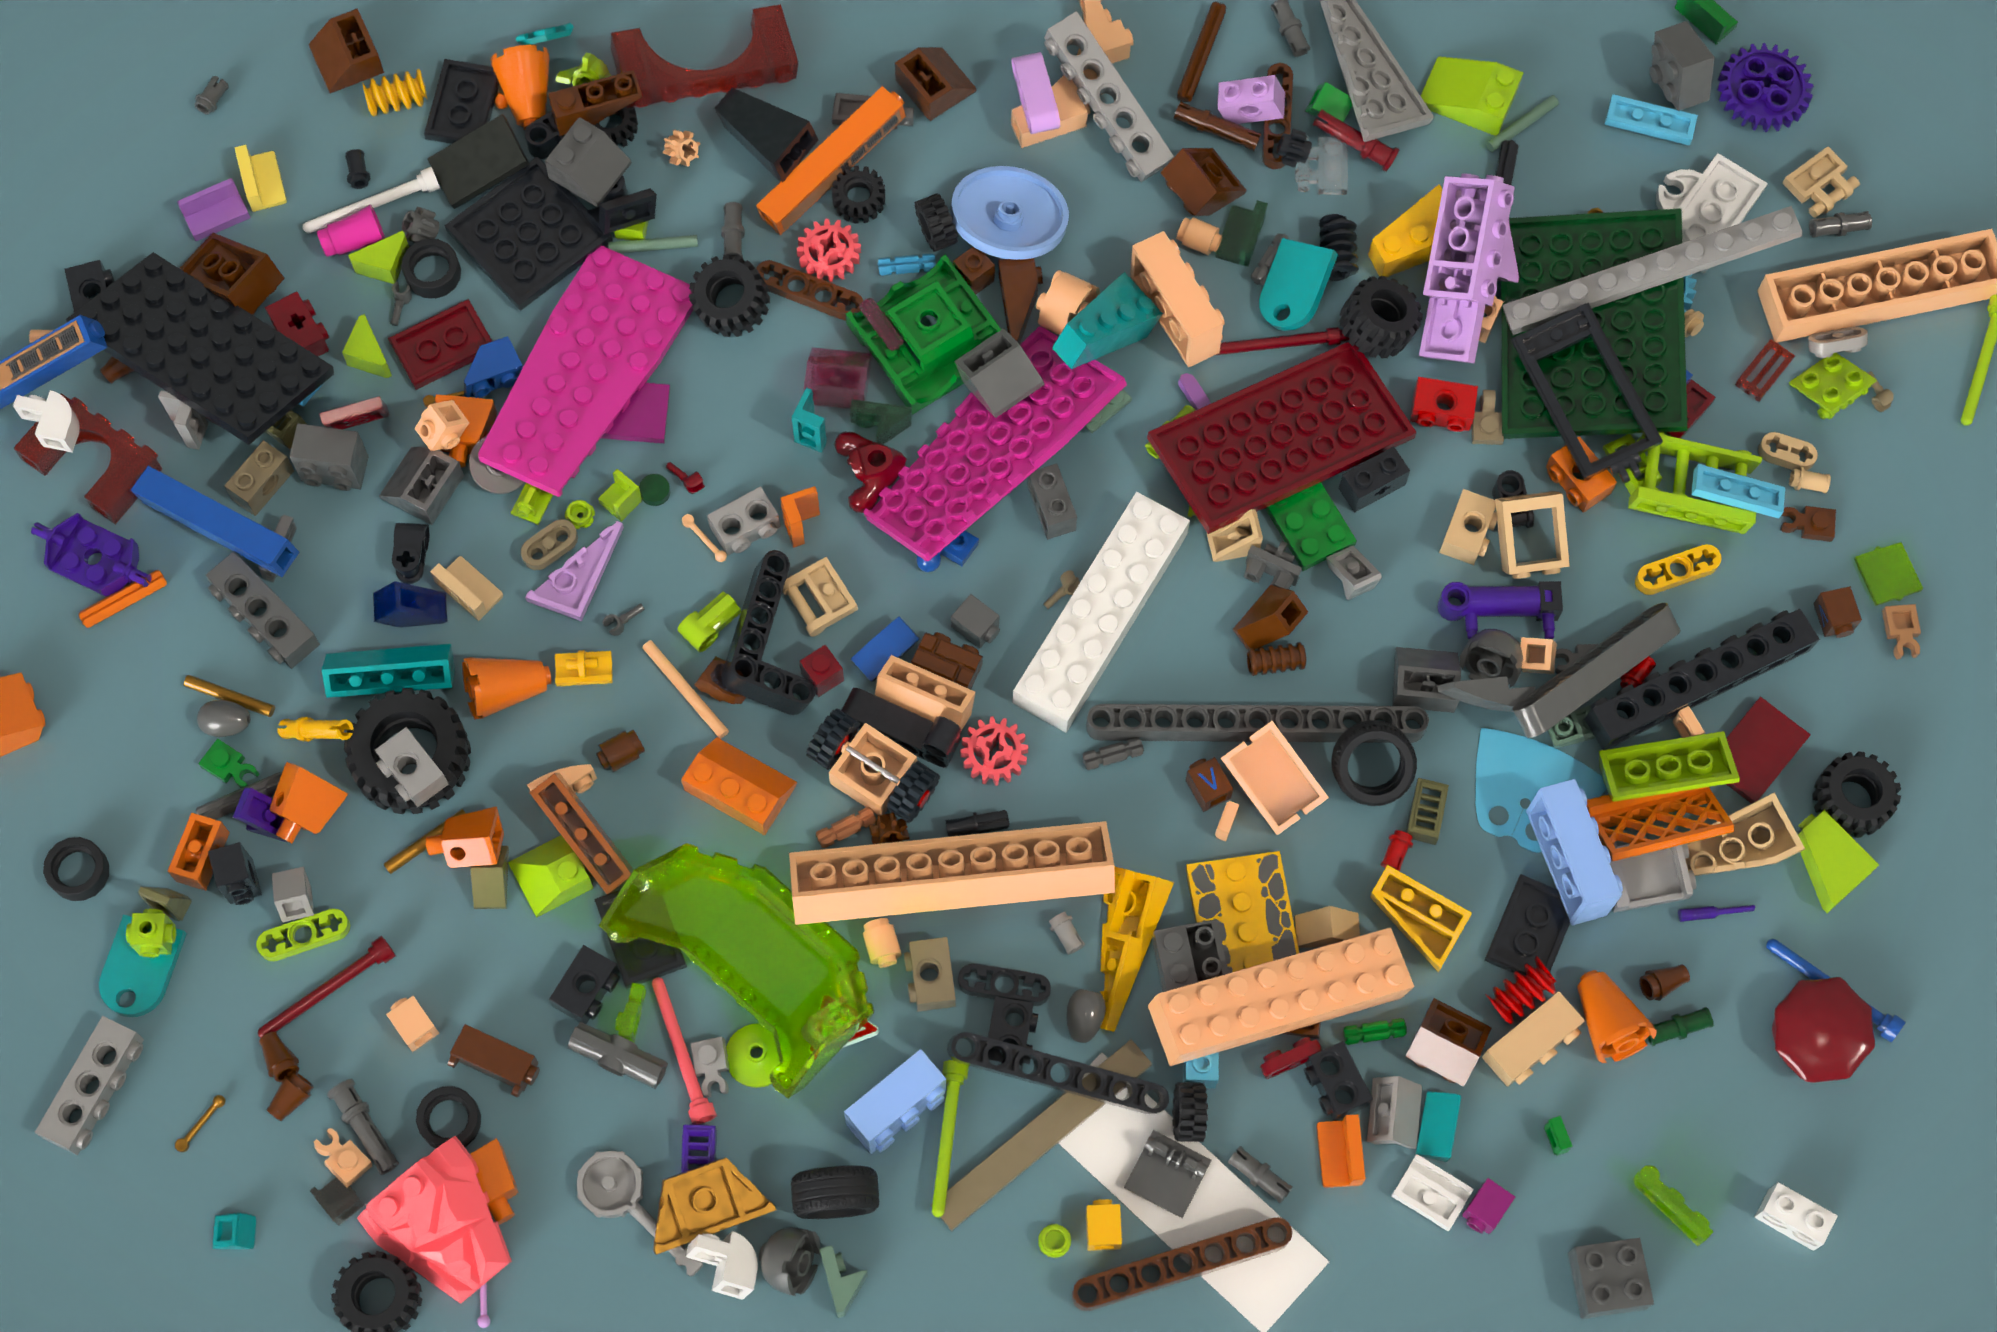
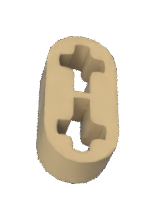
M1778 432L1766 434L1758 446V453L1763 460L1791 470L1793 468L1798 469L1801 466L1808 471L1812 468L1818 457L1817 450L1812 444ZM1771 442L1776 444V452L1770 451L1769 445ZM1800 452L1805 453V462L1799 460L1800 456L1798 454Z

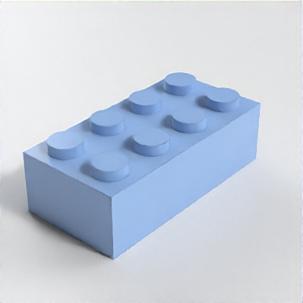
M1575 779L1540 788L1526 810L1555 886L1560 893L1561 901L1568 914L1571 926L1607 916L1622 896L1623 891L1619 876L1614 875L1610 866V853L1605 845L1602 846L1598 836L1599 827L1594 817L1590 816L1586 807V794L1582 788L1578 787Z

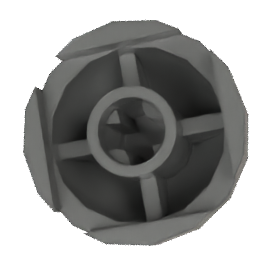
M1484 629L1473 635L1460 655V666L1462 670L1465 666L1470 672L1468 677L1471 680L1507 676L1508 685L1510 684V687H1512L1523 670L1521 668L1523 654L1520 643L1511 634L1498 629Z
M795 1227L783 1228L775 1232L761 1246L759 1261L761 1262L762 1274L773 1289L792 1296H796L795 1293L803 1294L808 1289L818 1268V1265H812L814 1253L820 1254L821 1248L816 1232Z

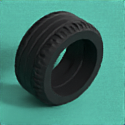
M1368 720L1349 727L1338 738L1333 748L1331 766L1339 787L1350 799L1367 806H1382L1396 801L1411 787L1417 771V758L1412 744L1400 729L1384 721ZM1383 739L1391 742L1398 749L1400 763L1397 772L1388 782L1379 786L1367 787L1356 783L1348 772V761L1352 752L1365 741Z
M832 1166L798 1172L791 1179L793 1212L799 1218L833 1219L872 1213L879 1207L880 1203L877 1172L868 1166Z

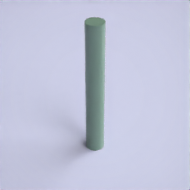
M1554 95L1550 96L1486 143L1488 150L1494 152L1501 147L1504 140H1511L1559 105L1558 99Z
M697 235L608 243V248L618 253L698 247Z

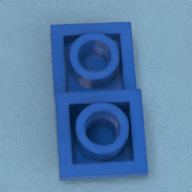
M899 616L860 649L851 660L872 682L877 679L878 674L891 655L901 658L920 638Z

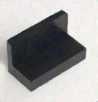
M649 188L601 203L600 207L587 210V217L604 234L655 219L657 194Z

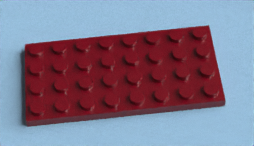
M1346 342L1148 432V441L1208 534L1238 521L1251 509H1255L1256 512L1361 464L1392 447H1397L1415 438L1416 430L1366 356L1358 351L1359 347L1356 345L1352 346L1349 342Z

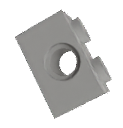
M407 727L375 749L380 758L376 762L377 766L386 778L392 775L399 784L395 786V789L405 802L411 799L419 807L449 785L444 774ZM406 765H417L413 773H402V770Z

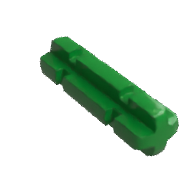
M1403 1018L1392 1019L1390 1023L1387 1020L1364 1023L1360 1027L1350 1025L1343 1029V1037L1347 1045L1357 1044L1360 1040L1364 1043L1389 1039L1390 1036H1393V1038L1404 1037L1407 1034L1406 1022Z

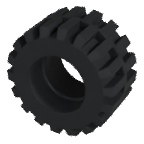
M730 254L723 255L722 260H719L717 256L711 258L712 263L709 265L704 262L701 265L703 269L701 273L696 271L693 275L696 282H690L689 287L693 293L689 295L695 313L707 328L709 327L716 334L721 332L724 337H730L731 332L738 337L742 336L743 330H747L748 333L753 331L752 325L755 323L760 325L763 322L760 316L762 314L767 315L769 309L765 304L770 303V296L767 293L769 291L768 286L758 270L755 269L751 262L748 260L745 262L742 257L737 255L734 260ZM732 284L744 286L743 295L735 305L727 308L716 306V298L723 288Z
M1372 276L1367 281L1362 280L1340 311L1341 318L1339 323L1340 326L1344 327L1342 330L1344 337H1349L1350 340L1348 342L1352 346L1356 345L1359 347L1358 351L1363 354L1368 352L1371 357L1376 358L1377 355H1380L1381 358H1388L1389 355L1392 357L1398 355L1421 325L1420 321L1423 314L1419 312L1421 305L1415 301L1416 295L1413 292L1410 293L1405 284L1400 285L1398 280L1393 278L1387 280L1386 276H1379L1378 279Z
M1859 751L1855 756H1853L1852 752L1845 753L1842 758L1837 757L1816 781L1814 785L1816 790L1812 793V800L1818 801L1814 805L1815 812H1823L1825 810L1849 835L1854 833L1855 838H1860L1865 833L1871 835L1877 829H1880L1896 812V806L1900 803L1901 796L1897 794L1901 790L1900 783L1894 782L1897 775L1895 771L1889 772L1886 769L1889 764L1886 761L1879 763L1877 761L1878 756L1874 754L1865 757V752ZM1854 782L1865 788L1871 799V807L1861 808L1851 804L1843 794L1842 783Z
M376 1251L374 1255L366 1252L362 1253V1258L359 1260L355 1257L349 1260L351 1265L347 1269L344 1267L340 1269L338 1273L342 1276L339 1280H334L333 1287L336 1289V1292L331 1294V1300L336 1306L333 1308L336 1316L340 1318V1322L352 1332H399L401 1329L406 1331L411 1327L408 1323L412 1318L416 1320L419 1314L416 1309L417 1306L422 1304V1298L419 1296V1292H422L421 1285L417 1282L415 1273L397 1256L392 1254L386 1255L382 1251ZM378 1278L389 1279L395 1287V1296L391 1305L385 1311L376 1315L364 1313L359 1303L363 1288L372 1280Z

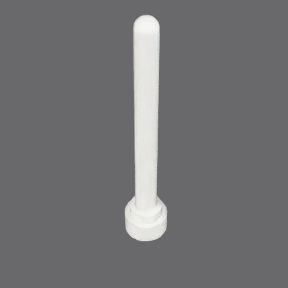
M432 167L421 170V174L416 175L417 179L307 221L303 224V230L306 233H312L327 227V224L352 215L370 204L373 208H376L419 190L431 193L440 189Z

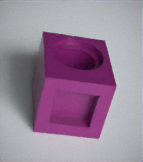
M1487 1178L1462 1216L1467 1219L1466 1224L1476 1232L1483 1234L1485 1231L1487 1234H1490L1502 1219L1515 1196Z

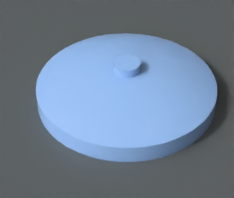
M992 166L970 173L956 186L950 206L952 222L957 232L966 242L986 254L1011 260L1035 258L1053 250L1063 239L1069 219L1067 203L1063 195L1052 183L1036 173L1010 166Z

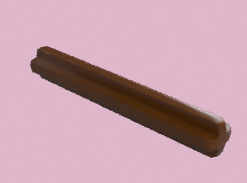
M1215 1L1211 4L1177 92V98L1180 101L1186 103L1192 101L1226 13V6L1223 3Z

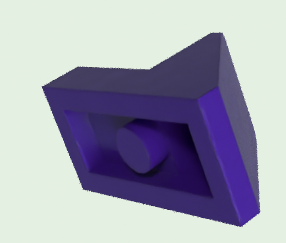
M244 788L233 818L246 823V830L284 841L275 836L284 819L270 811L273 799L252 788Z

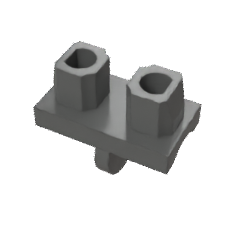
M1284 541L1280 543L1278 548L1267 544L1265 550L1251 545L1247 554V566L1244 577L1254 583H1259L1265 572L1274 576L1271 585L1289 590L1292 585L1296 586L1302 568L1293 564L1295 556L1285 552L1288 543Z

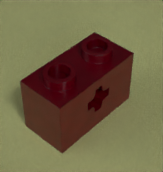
M297 291L265 307L273 326L278 332L318 357L329 351L325 340L330 337L322 322L315 323L312 318L316 315L314 308L308 299L303 301Z

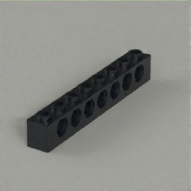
M1801 609L1791 613L1787 610L1782 611L1771 619V623L1763 625L1762 622L1757 623L1746 631V635L1739 638L1737 635L1730 636L1720 643L1721 647L1714 650L1711 647L1705 648L1694 656L1695 659L1687 663L1684 659L1670 666L1669 671L1662 675L1659 672L1653 673L1642 681L1643 684L1635 688L1631 684L1616 693L1617 696L1610 700L1606 697L1597 700L1590 706L1591 710L1584 720L1601 748L1607 750L1675 717L1679 710L1687 706L1691 709L1809 652L1820 640ZM1773 636L1779 637L1783 643L1777 642ZM1747 648L1753 649L1757 656L1752 655ZM1721 660L1727 661L1732 668L1724 666ZM1696 673H1701L1706 678V681L1699 679ZM1669 685L1676 686L1680 693L1672 691ZM1643 697L1652 700L1654 706L1645 703ZM1617 710L1624 711L1628 719L1619 716Z

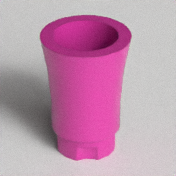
M371 204L352 215L327 224V227L317 231L318 239L326 257L336 254L342 255L365 248L385 239L381 224Z

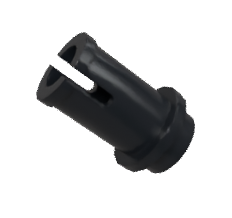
M360 149L347 151L345 155L349 171L347 182L355 189L367 187L371 177L369 172L366 171L364 152Z

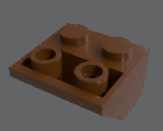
M358 8L329 19L308 44L330 94L384 73L379 55Z
M918 47L895 62V78L897 83L929 121L977 91V88L942 47Z

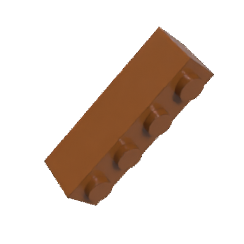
M554 773L529 792L607 895L637 874L560 773Z

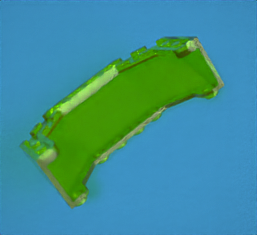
M686 843L634 869L599 923V926L608 936L618 943H629L641 937L681 949L717 985L724 988L740 1006L747 1009L758 1019L764 1028L770 1030L774 1035L780 1062L770 1073V1081L774 1089L783 1094L787 1099L804 1089L874 1014L873 1005L867 1002L865 995L868 991L865 975L858 968L857 963L860 960L858 950L827 922L795 925L792 891L766 867L754 864L752 868L739 865L737 858L717 852L713 856L698 852L697 846Z

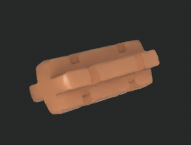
M866 807L858 811L859 814L856 816L852 814L831 824L832 827L829 829L825 827L817 831L816 838L821 847L826 848L834 844L836 839L841 841L861 831V827L867 828L869 825L875 824L876 817L872 809Z

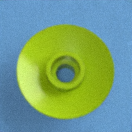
M755 1023L740 1028L732 1035L726 1046L730 1068L728 1070L736 1081L748 1087L761 1088L775 1083L785 1073L789 1064L790 1051L785 1037L777 1029L766 1024ZM754 1048L762 1049L763 1053L759 1058H754L750 1055Z

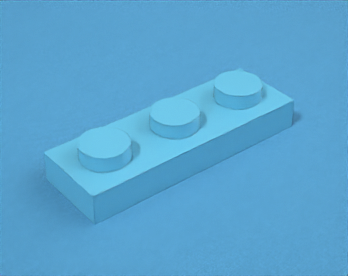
M1612 94L1604 125L1690 146L1698 115Z
M1698 464L1694 469L1691 493L1693 496L1778 519L1784 512L1785 487L1701 464Z

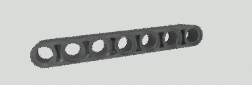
M1660 603L1650 607L1517 703L1512 710L1526 738L1536 737L1549 730L1677 636L1681 630L1668 604Z

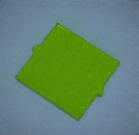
M1902 542L1883 548L1877 546L1874 551L1854 558L1875 606L1893 600L1901 601L1903 597L1923 590Z

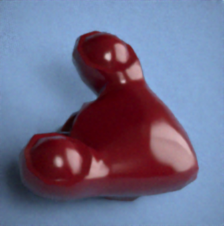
M842 432L837 436L834 443L837 453L849 457L847 459L848 465L851 466L856 478L863 482V486L854 490L848 497L850 508L857 513H864L866 508L872 510L880 497V492L885 487L889 488L899 477L898 473L905 466L907 458L896 449L866 439L855 432Z

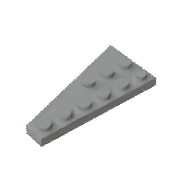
M1320 0L1364 142L1430 124L1434 118L1433 114L1357 1Z

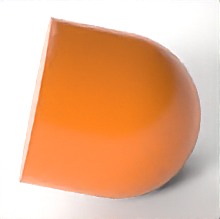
M498 92L495 98V105L499 109L508 107L505 95L501 92Z

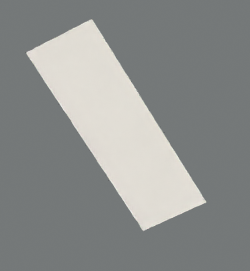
M1101 1052L1090 1066L1098 1067L1108 1058ZM1127 1087L1116 1095L1118 1099L1123 1100L1126 1097ZM1146 1093V1105L1150 1108H1155L1158 1103ZM1106 1103L1059 1142L1069 1154L1172 1250L1261 1221L1280 1217L1200 1142L1176 1141L1173 1134V1117L1165 1110L1156 1114H1143ZM1153 1130L1212 1160L1183 1219L1124 1188ZM1276 1226L1268 1228L1270 1240L1276 1243L1284 1241L1285 1235L1281 1228ZM1293 1228L1292 1238L1284 1249L1201 1276L1260 1332H1267L1329 1263L1320 1252ZM1241 1236L1236 1240V1245L1241 1252L1247 1253L1253 1250L1254 1246L1250 1238ZM1209 1246L1205 1249V1257L1210 1262H1219L1222 1260V1252L1215 1246ZM1180 1256L1187 1264L1191 1266L1189 1259H1187L1184 1256Z

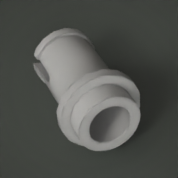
M1062 912L1049 921L1051 924L1049 929L1051 932H1056L1066 949V953L1069 955L1085 946V943L1071 922L1072 916Z

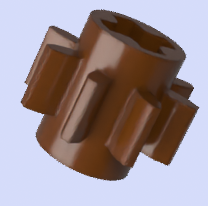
M893 812L877 815L878 819L875 825H869L873 844L901 842L910 839L906 821L902 818L898 820Z

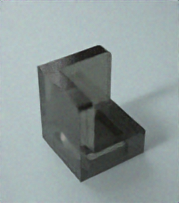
M337 1177L321 1190H318L316 1187L310 1190L338 1226L365 1206L351 1186L347 1188Z

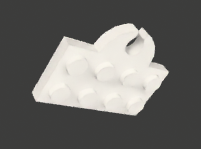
M1717 153L1703 174L1694 170L1680 169L1666 175L1663 182L1666 185L1678 187L1681 193L1678 195L1670 194L1665 186L1659 185L1656 193V205L1659 210L1682 208V243L1740 224L1763 193L1768 183ZM1708 269L1702 270L1700 272L1705 274Z

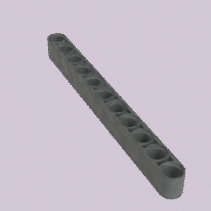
M1098 704L1093 706L1088 712L1086 730L1091 738L1099 741H1127L1137 737L1141 741L1251 742L1248 738L1261 728H1254L1250 725L1249 721L1259 719L1264 725L1273 721L1288 742H1337L1338 738L1348 729L1343 724L1344 720H1353L1356 724L1368 720H1384L1400 729L1410 743H1414L1423 737L1429 723V718L1425 710L1415 706ZM1096 718H1104L1109 724L1105 727H1097L1092 721ZM1135 718L1139 721L1140 725L1129 727L1124 723V720ZM1159 718H1165L1169 720L1171 725L1163 728L1158 726L1155 721ZM1195 718L1202 723V726L1193 728L1186 721ZM1224 718L1229 719L1233 726L1223 728L1219 725L1218 721ZM1289 719L1296 726L1291 729L1285 728L1280 721ZM1316 719L1322 720L1326 723L1327 727L1323 729L1316 728L1312 721ZM1414 720L1420 725V728L1416 730L1411 729L1406 725V721ZM1371 739V740L1365 741V742H1363V743H1391V742H1389V741H1387V740H1383V739Z

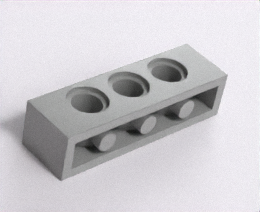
M102 1016L34 1133L78 1155L81 1149L83 1150L89 1145L93 1136L92 1129L96 1122L103 1119L108 1112L109 1100L114 1091H118L123 1086L127 1076L125 1072L130 1063L135 1062L139 1058L143 1050L142 1043L144 1039L137 1032ZM111 1051H116L115 1060L110 1064L104 1065V1056ZM94 1080H99L98 1089L91 1094H87L88 1084ZM82 1109L80 1120L70 1123L69 1119L72 1112Z

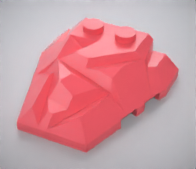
M454 1136L437 1147L428 1156L417 1161L372 1199L357 1219L379 1247L397 1256L409 1268L459 1303H462L511 1263L512 1260L498 1221L493 1222L487 1205L490 1199L487 1192H482L476 1175L479 1172L476 1161L459 1139Z

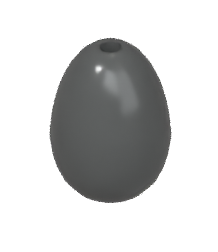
M214 700L205 703L199 709L197 715L199 728L205 734L213 737H227L238 734L248 727L251 720L249 712L244 707L225 700Z
M1078 989L1072 994L1067 1005V1027L1074 1041L1087 1043L1099 1031L1106 1009L1105 1000L1101 993Z

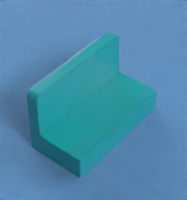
M806 387L791 417L794 442L822 453L827 444L825 418L815 414L813 390Z

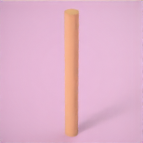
M649 640L646 642L642 649L718 738L721 739L729 732L726 726L653 641Z

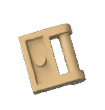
M827 557L790 576L785 581L782 592L784 595H788L805 621L807 625L805 629L811 637L819 635L827 627L858 610V605ZM804 583L824 612V615L819 618L815 616L798 589Z

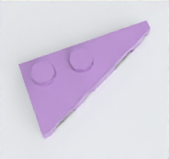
M617 521L614 525L607 527L590 546L580 549L565 562L562 568L552 572L545 583L535 591L530 590L525 597L527 602L582 621L623 531V523Z

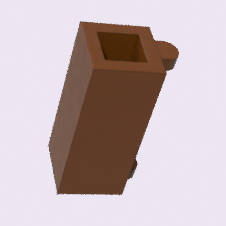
M466 1024L450 1051L451 1056L447 1064L455 1068L457 1063L460 1062L514 1087L511 1095L517 1098L522 1091H525L527 1085H533L540 1070L537 1067L538 1061L534 1055Z

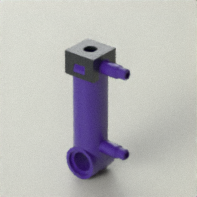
M1561 581L1539 582L1538 586H1467L1461 582H1452L1443 589L1437 608L1439 614L1449 621H1458L1465 617L1468 639L1478 631L1477 617H1536V621H1542L1544 638L1554 639V621H1558L1563 611ZM1448 598H1457L1462 605H1452Z

